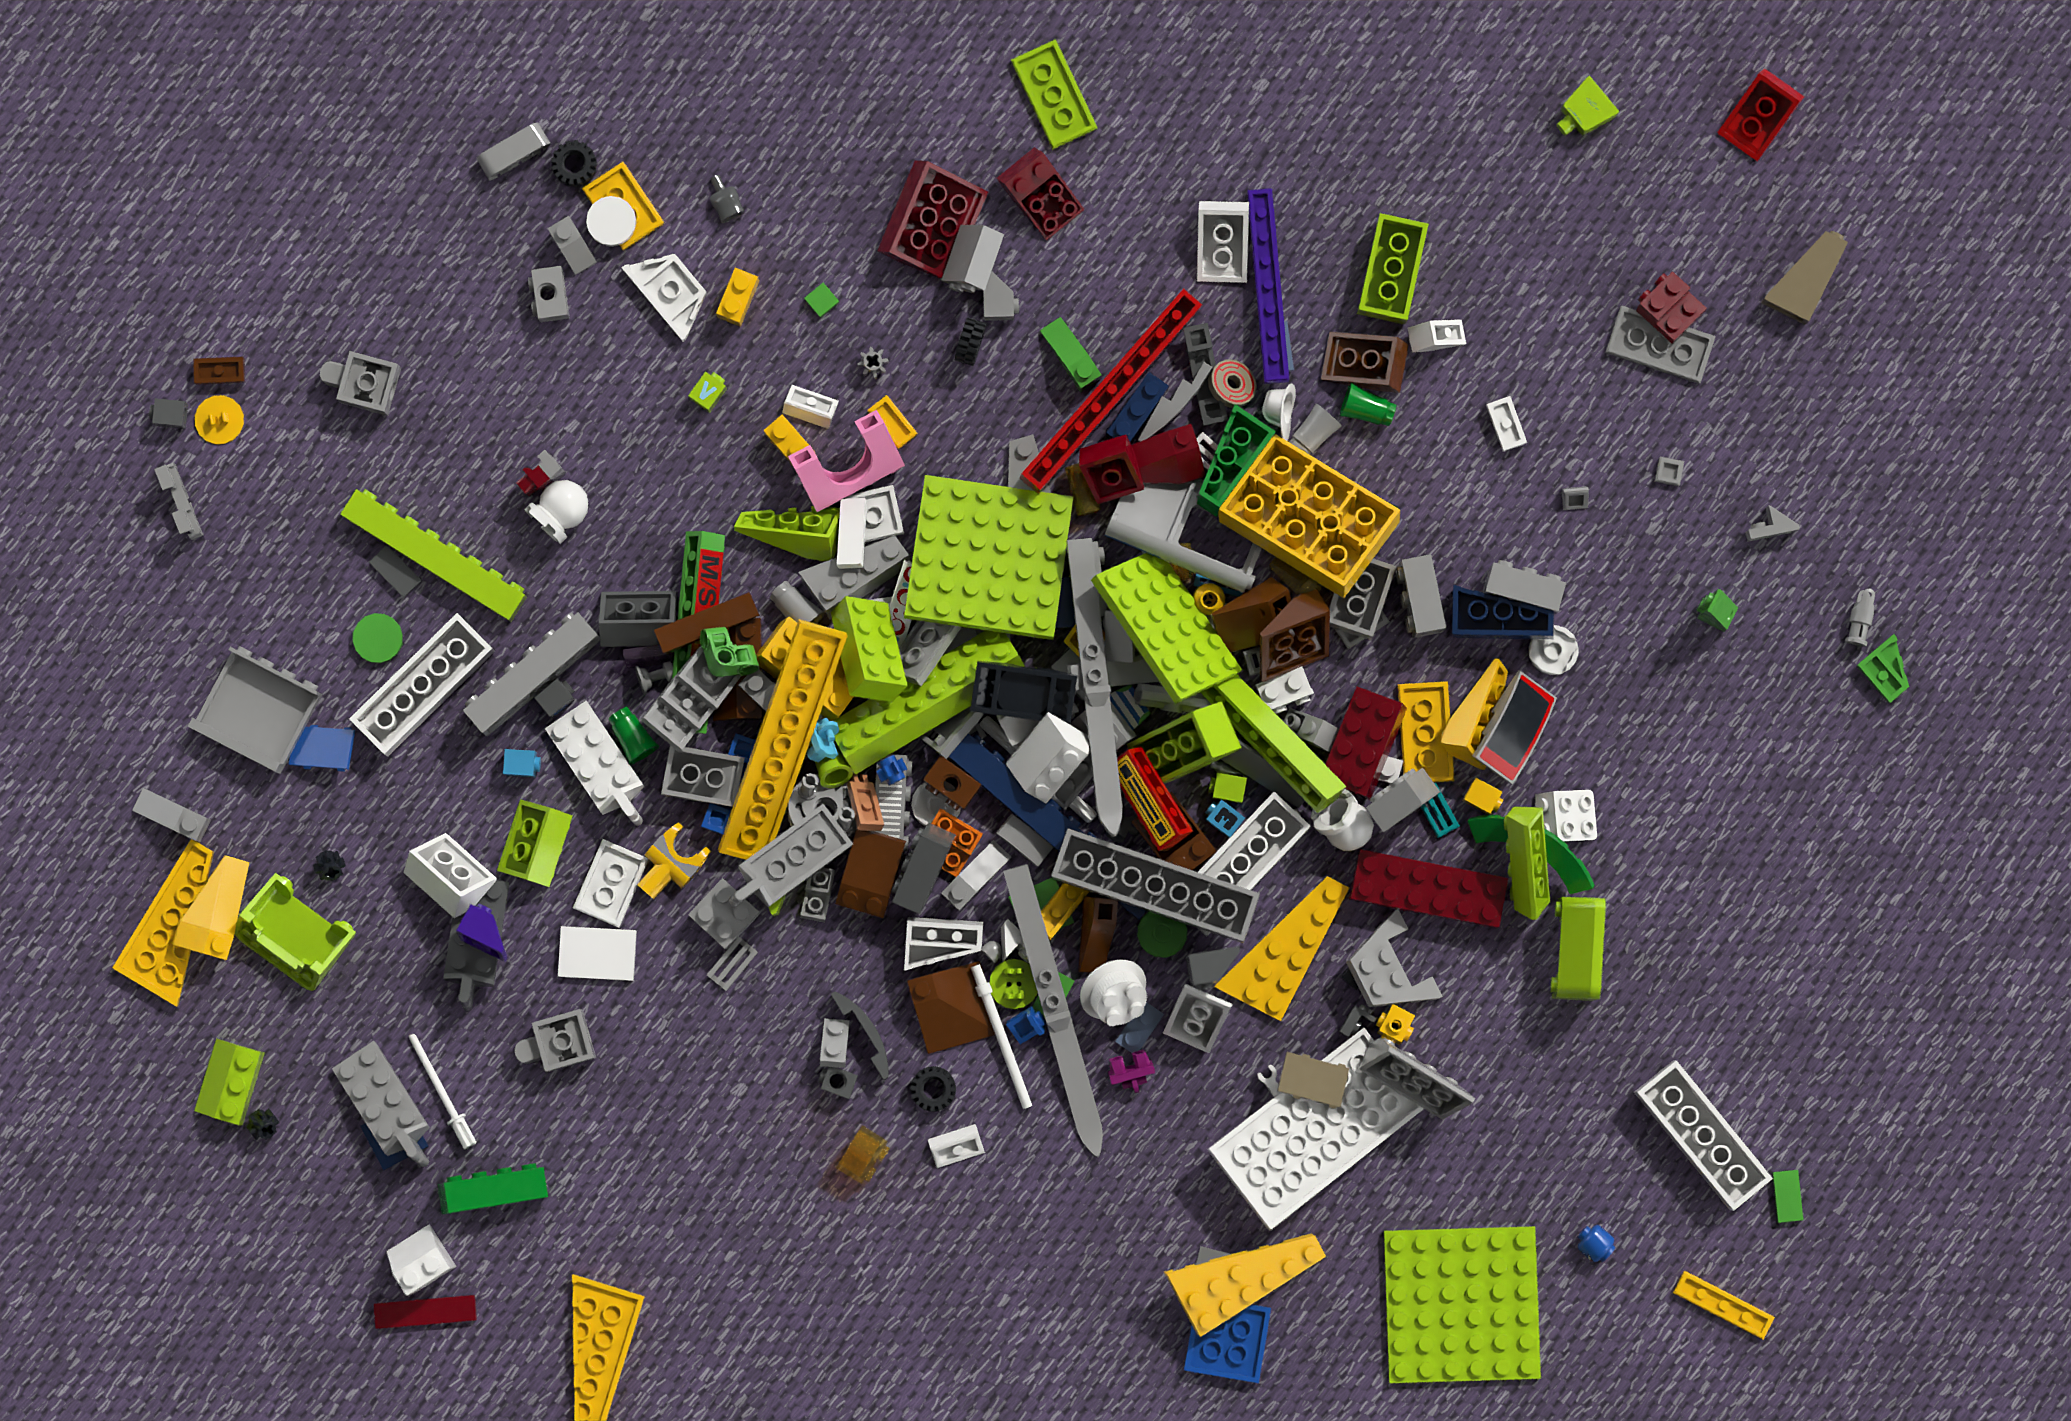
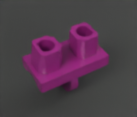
M1144 1049L1132 1053L1135 1063L1133 1065L1125 1066L1122 1056L1109 1059L1110 1071L1108 1073L1112 1085L1122 1082L1123 1090L1133 1087L1135 1094L1140 1093L1138 1085L1146 1084V1075L1155 1073L1152 1059L1149 1060Z

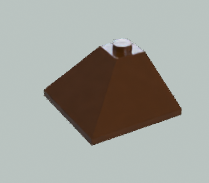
M1317 589L1304 592L1293 598L1260 633L1261 682L1329 656L1330 609Z
M980 961L907 981L928 1054L995 1035L982 997H978L975 988L977 984L971 970L973 966L978 964L981 966Z

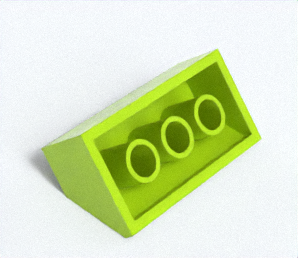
M1513 807L1504 818V828L1508 830L1506 852L1510 854L1508 876L1512 877L1510 899L1514 901V910L1531 920H1537L1550 902L1543 808Z

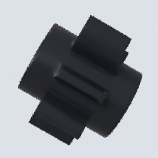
M325 850L319 856H316L317 863L313 864L315 874H319L320 880L333 881L339 878L340 875H343L341 868L346 867V864L338 851Z
M269 1108L266 1111L257 1109L248 1116L250 1123L246 1125V1128L255 1140L259 1139V1137L267 1140L277 1132L275 1125L279 1124V1120Z

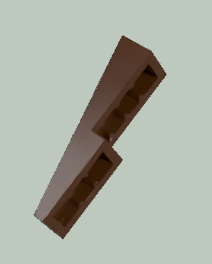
M748 592L657 628L654 632L663 653L667 655L699 641L702 629L726 627L728 630L760 615L751 593Z

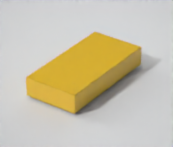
M887 395L867 410L869 414L875 410L878 411L898 450L918 435Z

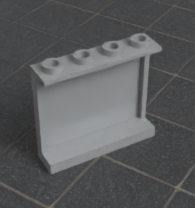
M241 646L237 650L230 647L229 651H231V654L199 715L196 719H191L188 727L281 774L323 694L316 691L317 685L307 680H304L303 684L294 680L296 675L283 668L279 672L273 669L274 663L262 657L259 661L251 658L252 652Z

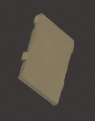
M1286 1052L1277 1091L1293 1095L1292 1098L1295 1099L1305 1098L1328 1104L1329 1108H1340L1350 1068H1346V1065L1340 1063L1335 1065L1310 1058V1055L1302 1054L1301 1056Z

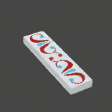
M907 560L903 561L889 607L898 648L907 637L912 621L911 619L904 618L912 562Z

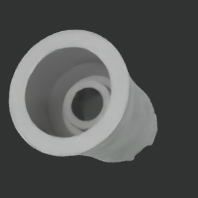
M1316 403L1308 417L1292 435L1294 438L1289 443L1309 455L1313 454L1342 425Z
M787 581L777 586L769 597L786 618L791 617L797 623L800 619L817 624L825 615L824 611L810 602L796 587H792Z

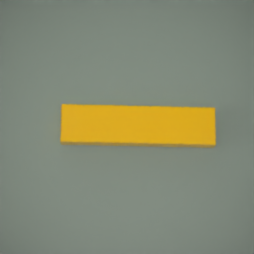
M1683 1271L1673 1291V1294L1763 1340L1775 1318L1686 1271Z

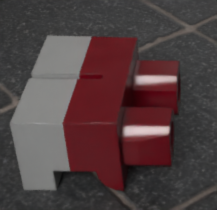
M546 450L538 455L542 462L533 470L531 468L522 469L526 474L516 482L529 497L539 489L544 491L548 485L558 481L566 474L564 469Z

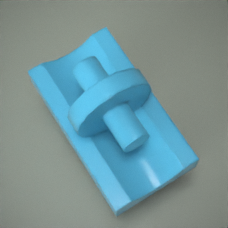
M828 718L817 721L809 743L813 745L807 750L810 760L820 762L825 757L834 759L838 756L834 740L835 735L839 732V727L835 721H829Z

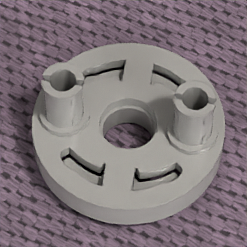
M806 774V778L803 777L802 781L793 789L788 803L787 814L791 827L804 818L802 812L804 816H807L818 806L824 804L833 809L834 819L849 839H851L856 833L857 825L847 790L848 782L836 788H824L820 784L818 774Z

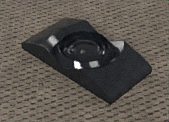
M977 661L970 711L1041 721L1049 712L1070 725L1077 675L1051 669L1022 667L1009 663Z

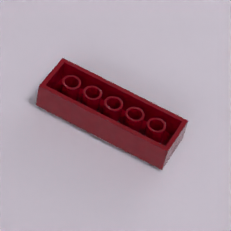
M1360 849L1357 855L1349 900L1497 929L1500 926L1509 878Z

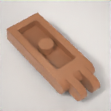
M853 774L850 781H848L847 790L852 809L855 813L857 829L882 831L884 821L874 783L868 781L866 774H861L859 778L857 774Z

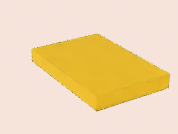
M621 162L582 188L592 205L600 198L614 196L627 201L634 210L637 221L631 238L620 245L623 251L665 224L624 162Z

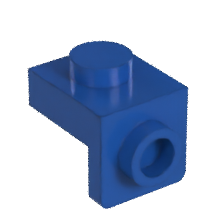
M1032 1006L1006 1023L1019 1044L1037 1034L1041 1036L1044 1034L1046 1027L1044 1016L1040 1011L1036 1012Z

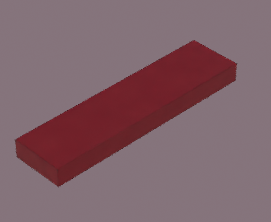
M475 1295L374 1303L375 1329L477 1320Z

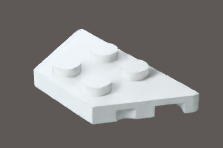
M675 254L663 256L659 259L645 260L633 265H624L622 267L623 271L682 342H684L707 294L704 288Z

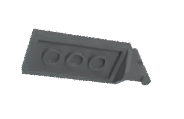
M496 880L475 906L477 907L478 904H482L492 910L491 914L494 915L502 938L509 882ZM463 913L452 919L443 979L461 984L459 1001L464 1011L469 1012L473 1008L475 987H494L498 959L460 940L456 930L465 915Z

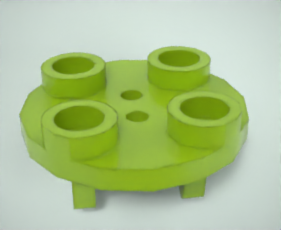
M1011 959L1003 961L996 966L991 974L989 982L993 991L991 995L997 1003L1005 1008H1023L1030 1004L1038 993L1031 967L1023 960ZM1007 982H1011L1012 985L1008 987ZM1017 982H1021L1022 985L1017 986Z

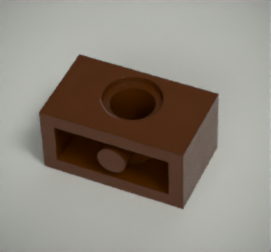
M943 756L938 758L923 779V782L927 784L925 789L935 796L939 793L947 798L945 803L956 811L959 808L965 810L982 786V784ZM949 778H953L958 782V788L953 792H949L944 788V782Z

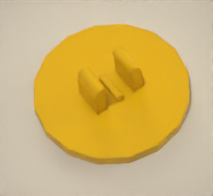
M224 395L205 399L198 406L195 413V427L198 434L204 440L213 444H226L233 441L241 433L244 425V414L240 405L232 398Z

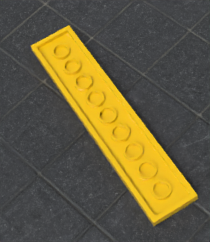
M798 620L727 821L724 835L721 838L718 847L719 853L747 860L776 839L848 636L846 632Z

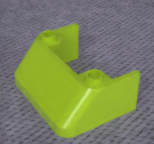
M1558 898L1555 904V917H1559L1561 922L1559 963L1556 977L1551 978V992H1555L1552 993V999L1582 1001L1600 999L1606 909L1605 898Z

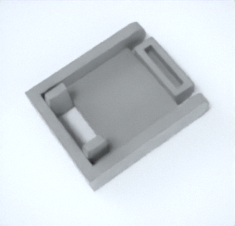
M970 706L918 738L947 759L982 718L984 713L970 711ZM933 731L939 734L934 740L935 743L928 738Z

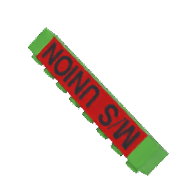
M705 531L686 532L678 620L719 604L725 535ZM700 640L675 651L672 679L700 647ZM708 719L695 734H706Z

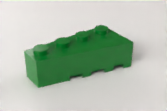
M1234 404L1200 489L1197 504L1215 517H1218L1219 508L1269 443L1276 431Z
M536 1163L521 1165L522 1170L512 1172V1168L508 1167L496 1169L497 1174L487 1176V1171L471 1173L472 1178L462 1180V1175L446 1177L447 1183L438 1184L442 1214L548 1197L544 1167L537 1168Z

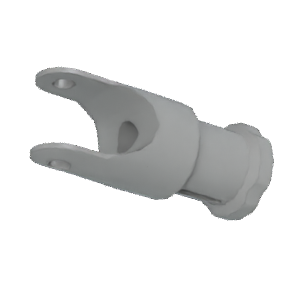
M1872 589L1862 590L1858 593L1857 601L1852 608L1849 620L1851 622L1849 636L1845 638V642L1848 644L1867 647L1866 636L1868 627L1872 625L1874 616L1873 603L1875 592Z

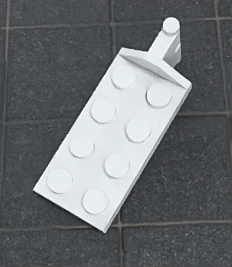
M583 702L546 727L545 730L600 812L604 815L621 807L635 825H641L643 819L631 803V800L644 788V785L588 702Z

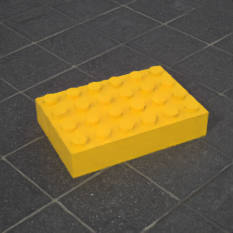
M1274 434L1219 508V522L1332 592L1345 598L1400 523V509Z

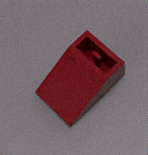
M1035 147L996 178L1046 241L1085 210L1045 154Z

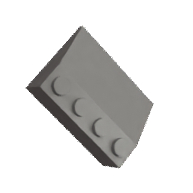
M1380 1037L1370 1044L1359 1067L1363 1072L1442 1120L1472 1104L1475 1100L1470 1093L1458 1085L1457 1081L1450 1077H1444L1433 1066L1421 1063L1416 1060L1412 1053L1398 1049L1392 1041L1385 1038L1382 1039Z

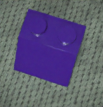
M470 904L456 930L460 940L506 962L508 958L494 915L491 914L492 910L482 904H478L477 907Z

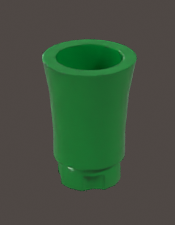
M1350 383L1342 403L1340 416L1355 418L1377 425L1384 424L1390 426L1397 405L1389 402L1388 399L1374 395Z
M628 707L620 709L608 718L630 765L640 762L659 748V745L648 734L636 715L632 714Z

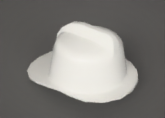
M1292 383L1286 389L1269 390L1262 408L1264 418L1268 423L1281 427L1282 438L1288 441L1290 435L1291 414L1296 397L1295 386Z

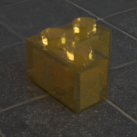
M862 1125L836 1168L860 1184L864 1180L869 1182L876 1172L873 1166L877 1159L883 1161L890 1150L886 1146L889 1141Z

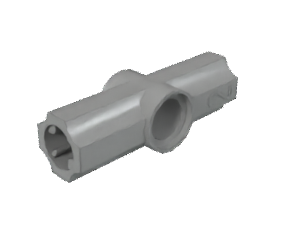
M1138 683L1134 691L1135 704L1157 707L1165 711L1182 713V711L1192 712L1211 705L1201 693L1175 704L1164 687Z

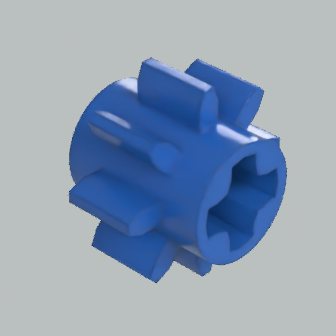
M892 755L878 762L880 769L876 773L881 783L887 781L890 786L906 778L903 772L907 770V767L902 758L897 760L895 755Z

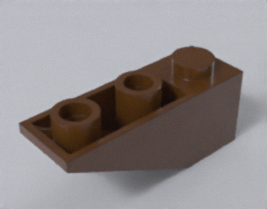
M1084 896L1079 972H1093L1099 966L1106 963L1116 927L1118 901L1104 897Z

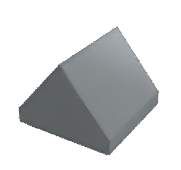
M1588 487L1561 489L1563 510L1588 508Z

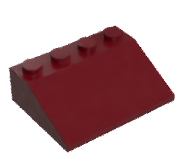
M915 160L877 252L942 279L960 225H975L988 191L929 161Z

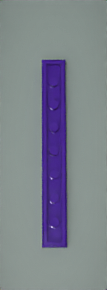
M1272 188L1247 190L1264 384L1289 382Z

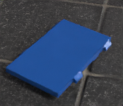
M318 725L305 727L290 755L289 765L303 766L304 769L318 767L337 769L340 772H345V769L349 770L355 730H352L350 727H344V729L320 728Z

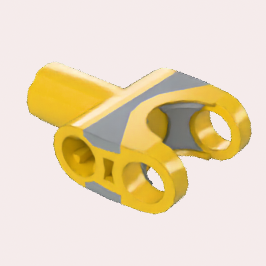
M679 822L661 835L644 855L654 866L637 885L653 899L671 880L681 889L684 888L700 870L711 853L705 847L699 854L696 853L692 857L685 858L679 856L675 850V837L683 829Z

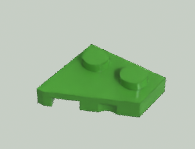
M1895 634L1890 636L1856 665L1888 704L1909 687Z

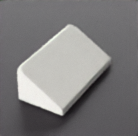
M792 385L784 402L782 413L829 429L839 401Z
M976 1124L928 1139L937 1168L985 1153Z

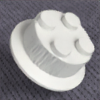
M1115 960L1099 966L1086 978L1082 985L1080 1002L1083 1009L1090 1016L1101 1019V1021L1109 1026L1121 1025L1141 1016L1147 1001L1145 974L1139 965L1128 960Z

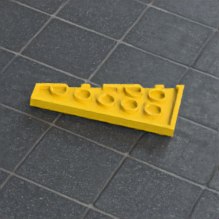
M193 839L187 844L112 967L176 1007L179 1005L191 950L174 946L172 943L179 920L184 913L186 914L197 894L201 892L207 883L214 855L212 850Z
M1327 876L1214 987L1281 1021L1349 887Z
M1311 1233L1284 1240L1283 1243L1271 1246L1265 1245L1256 1250L1211 1259L1206 1263L1188 1265L1183 1269L1175 1271H1165L1164 1274L1194 1330L1201 1337L1325 1258L1326 1255L1316 1236Z
M572 1274L575 1421H607L645 1296Z

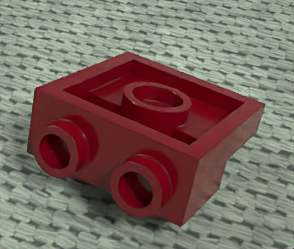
M1672 271L1668 276L1664 273L1654 283L1657 287L1652 292L1647 289L1639 297L1638 301L1640 304L1636 311L1673 344L1707 308L1689 292L1690 287Z

